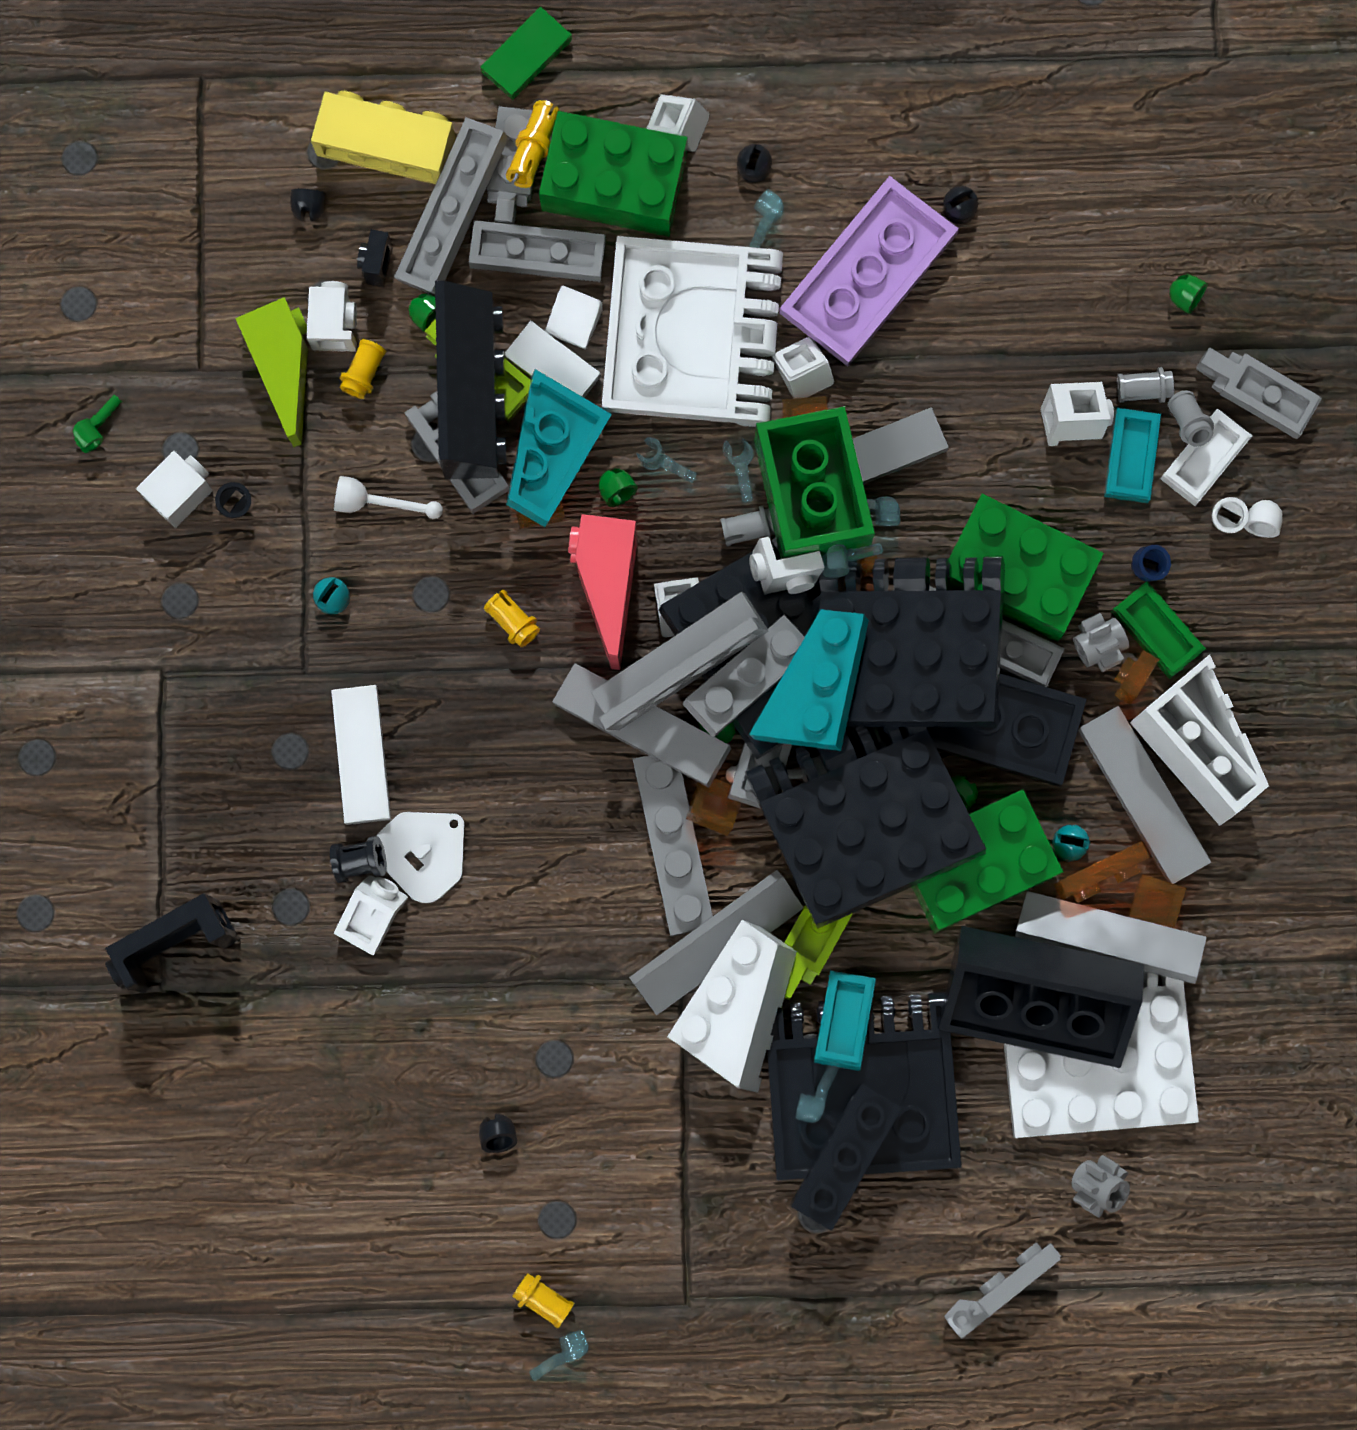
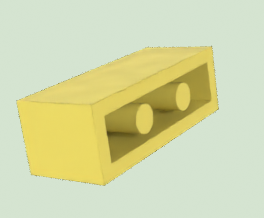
M339 91L338 95L324 92L311 143L317 156L436 185L454 145L456 136L452 122H449L445 116L439 113L424 111L420 115L408 112L403 106L394 102L382 101L379 105L363 101V98L355 93Z

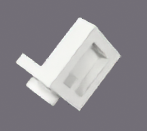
M369 875L355 888L334 934L374 955L379 950L397 912L404 906L408 896L400 892L398 887L390 880L382 877L375 878Z

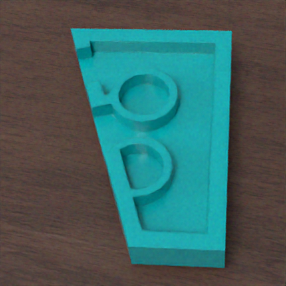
M534 369L531 376L506 505L541 526L546 527L612 414Z
M822 609L819 611L749 735L754 740L841 751L869 622L864 614Z

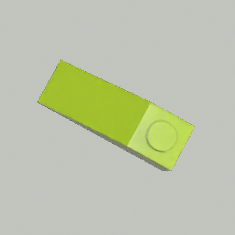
M285 297L235 319L285 433L292 446L296 447L302 444L308 348L302 335L307 333V324L300 308L291 310Z

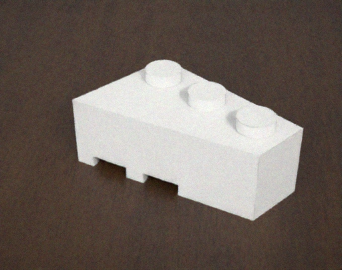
M1209 654L1142 711L1130 724L1220 826L1239 813L1262 793L1269 784L1246 733L1242 734L1231 711L1233 704L1228 693L1224 695L1213 671L1215 668L1214 662Z
M742 920L667 1037L736 1087L758 1093L762 1078H759L766 1049L770 1050L773 1040L771 1035L777 1009L782 1007L797 951L762 927Z

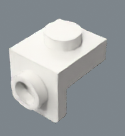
M769 537L760 538L749 557L752 576L755 581H761L764 594L788 590L789 594L807 591L814 586V583H816L825 568L820 551L776 560Z

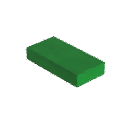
M540 6L480 66L481 72L513 101L572 41V34Z
M1148 581L1111 611L1168 679H1171L1206 649Z

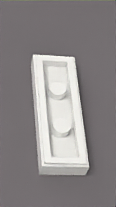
M377 685L331 690L344 823L351 825L391 820Z

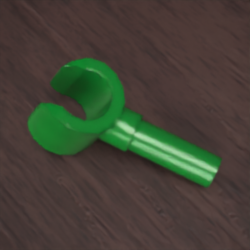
M113 395L96 415H93L90 419H83L74 426L73 436L75 437V442L84 453H90L102 444L104 438L97 428L103 425V422L122 403L117 396Z

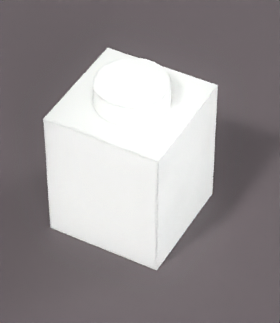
M175 451L136 488L142 497L175 528L213 491L204 480L209 475V472L191 455L184 461Z

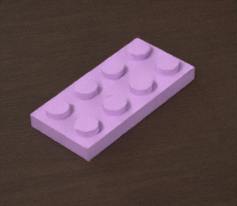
M889 176L779 309V314L848 367L951 243L959 229Z

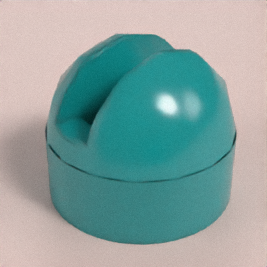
M327 577L316 584L313 590V600L322 612L334 615L346 609L350 602V592L342 580L335 577ZM336 584L339 587L332 593L327 603H323L321 601L330 587Z
M1065 825L1057 830L1052 838L1054 853L1058 858L1067 862L1077 861L1082 858L1090 846L1087 832L1078 825ZM1066 836L1083 840V846L1079 847L1060 843L1061 837Z

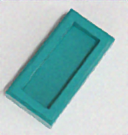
M1122 408L1115 410L1104 497L1142 503L1150 501L1161 414Z
M830 970L814 1063L860 1071L876 978Z

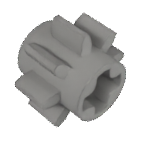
M1099 613L1078 625L1082 633L1073 637V642L1079 657L1086 667L1098 663L1101 672H1104L1124 660L1121 652L1129 648V641L1124 629L1116 618L1105 622L1102 614Z
M1101 1155L1098 1163L1091 1160L1083 1162L1076 1169L1072 1178V1188L1078 1192L1073 1200L1096 1217H1101L1104 1209L1111 1213L1118 1211L1123 1207L1130 1193V1185L1124 1180L1128 1172L1104 1155Z

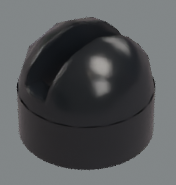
M750 144L740 151L737 157V170L743 179L749 182H760L771 172L772 157L765 147L759 144ZM753 153H758L760 156L755 170L748 169L747 167Z
M963 185L949 190L944 197L942 205L945 217L955 224H965L971 221L978 209V198L975 192ZM965 196L970 199L962 202L954 208H952L950 204Z
M291 189L290 205L294 216L303 221L305 211H309L311 222L320 218L325 208L326 192L313 189Z
M226 483L217 491L215 505L219 513L224 517L237 519L248 512L251 506V495L248 489L240 483ZM237 490L243 496L234 505L231 512H228L223 506Z
M496 1113L493 1120L486 1117L479 1126L480 1144L485 1152L501 1153L510 1150L517 1144L515 1126L512 1120L503 1114Z

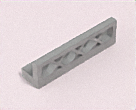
M740 592L591 691L604 713L599 717L606 730L619 731L769 632L746 594Z

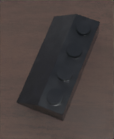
M444 280L435 281L439 462L445 480L499 478L498 465L507 464L506 437L498 438L497 421H506L505 393L497 394L496 377H505L504 350H496L495 334L504 333L503 307H495L493 294L490 291Z
M961 926L952 959L939 1030L1121 1068L1143 1002L1144 964Z

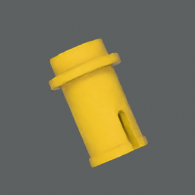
M367 339L360 340L359 347L347 373L343 372L340 375V380L342 381L340 389L355 398L364 399L366 393H371L374 388L371 382L387 351L373 341Z
M501 590L499 594L496 593L484 606V611L489 613L508 633V641L511 644L517 643L520 647H524L540 632V628L536 625L537 619L534 616L528 617L508 596L505 590Z
M527 1273L512 1297L519 1301L518 1307L527 1306L558 1329L574 1303L540 1282V1275L537 1274L534 1278Z

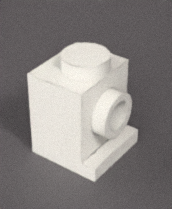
M337 281L323 282L321 287H309L307 340L312 350L356 352L357 342L352 331H349V329H356L357 306L356 302H350L348 285Z
M1102 382L1050 384L1041 406L1048 445L1057 446L1059 441L1103 438L1107 427L1113 423L1114 408L1112 401L1106 399Z

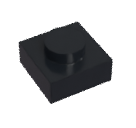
M371 229L368 243L362 242L360 245L357 268L362 269L367 285L384 288L393 248L388 232Z

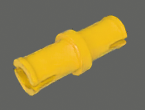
M539 100L535 102L525 130H521L516 138L515 145L517 150L510 167L506 171V178L511 182L515 174L518 173L513 184L517 187L529 188L532 186L541 159L548 155L551 143L550 137L554 130L557 112L560 111L556 106L553 108L551 115H548L553 106V103L549 101Z

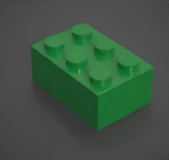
M558 111L539 191L541 210L670 237L688 156V137Z
M845 406L756 423L754 444L780 559L820 551L822 559L869 551L875 532Z
M982 493L949 557L952 567L950 589L953 591L964 590L963 565L965 558H977L979 564L978 590H983V558L1003 556L1005 562L1003 615L1058 642L1065 633L1104 553Z
M1023 789L969 814L986 848L985 855L912 887L934 934L1054 879L1063 873Z

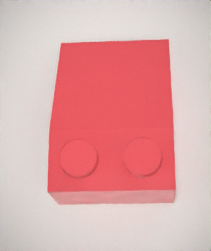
M581 514L580 527H571L568 553L571 554L570 562L577 564L579 578L610 667L614 670H620L638 542L636 521Z

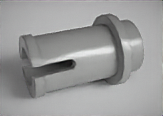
M1163 367L1157 368V371L1152 373L1117 374L1119 403L1146 399H1158L1159 403H1164L1166 398H1171L1174 395L1172 371H1164Z
M1188 390L1174 394L1168 401V407L1180 426L1179 436L1182 441L1194 447L1202 446L1209 442L1213 437L1214 422L1210 416L1203 414L1194 394Z
M763 505L759 506V511L720 519L726 546L761 537H769L771 540L770 535L775 534L769 508L764 509Z

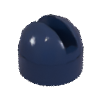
M1159 545L1144 546L1137 550L1132 558L1131 569L1134 575L1143 581L1161 580L1167 576L1171 568L1169 553ZM1143 562L1156 564V570L1144 567Z

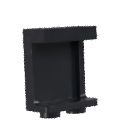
M203 893L106 947L105 949L110 960L105 962V965L118 987L124 984L129 990L145 993L151 990L152 987L142 970L143 963L201 931L204 932L209 943L223 949L240 941V938L221 902Z

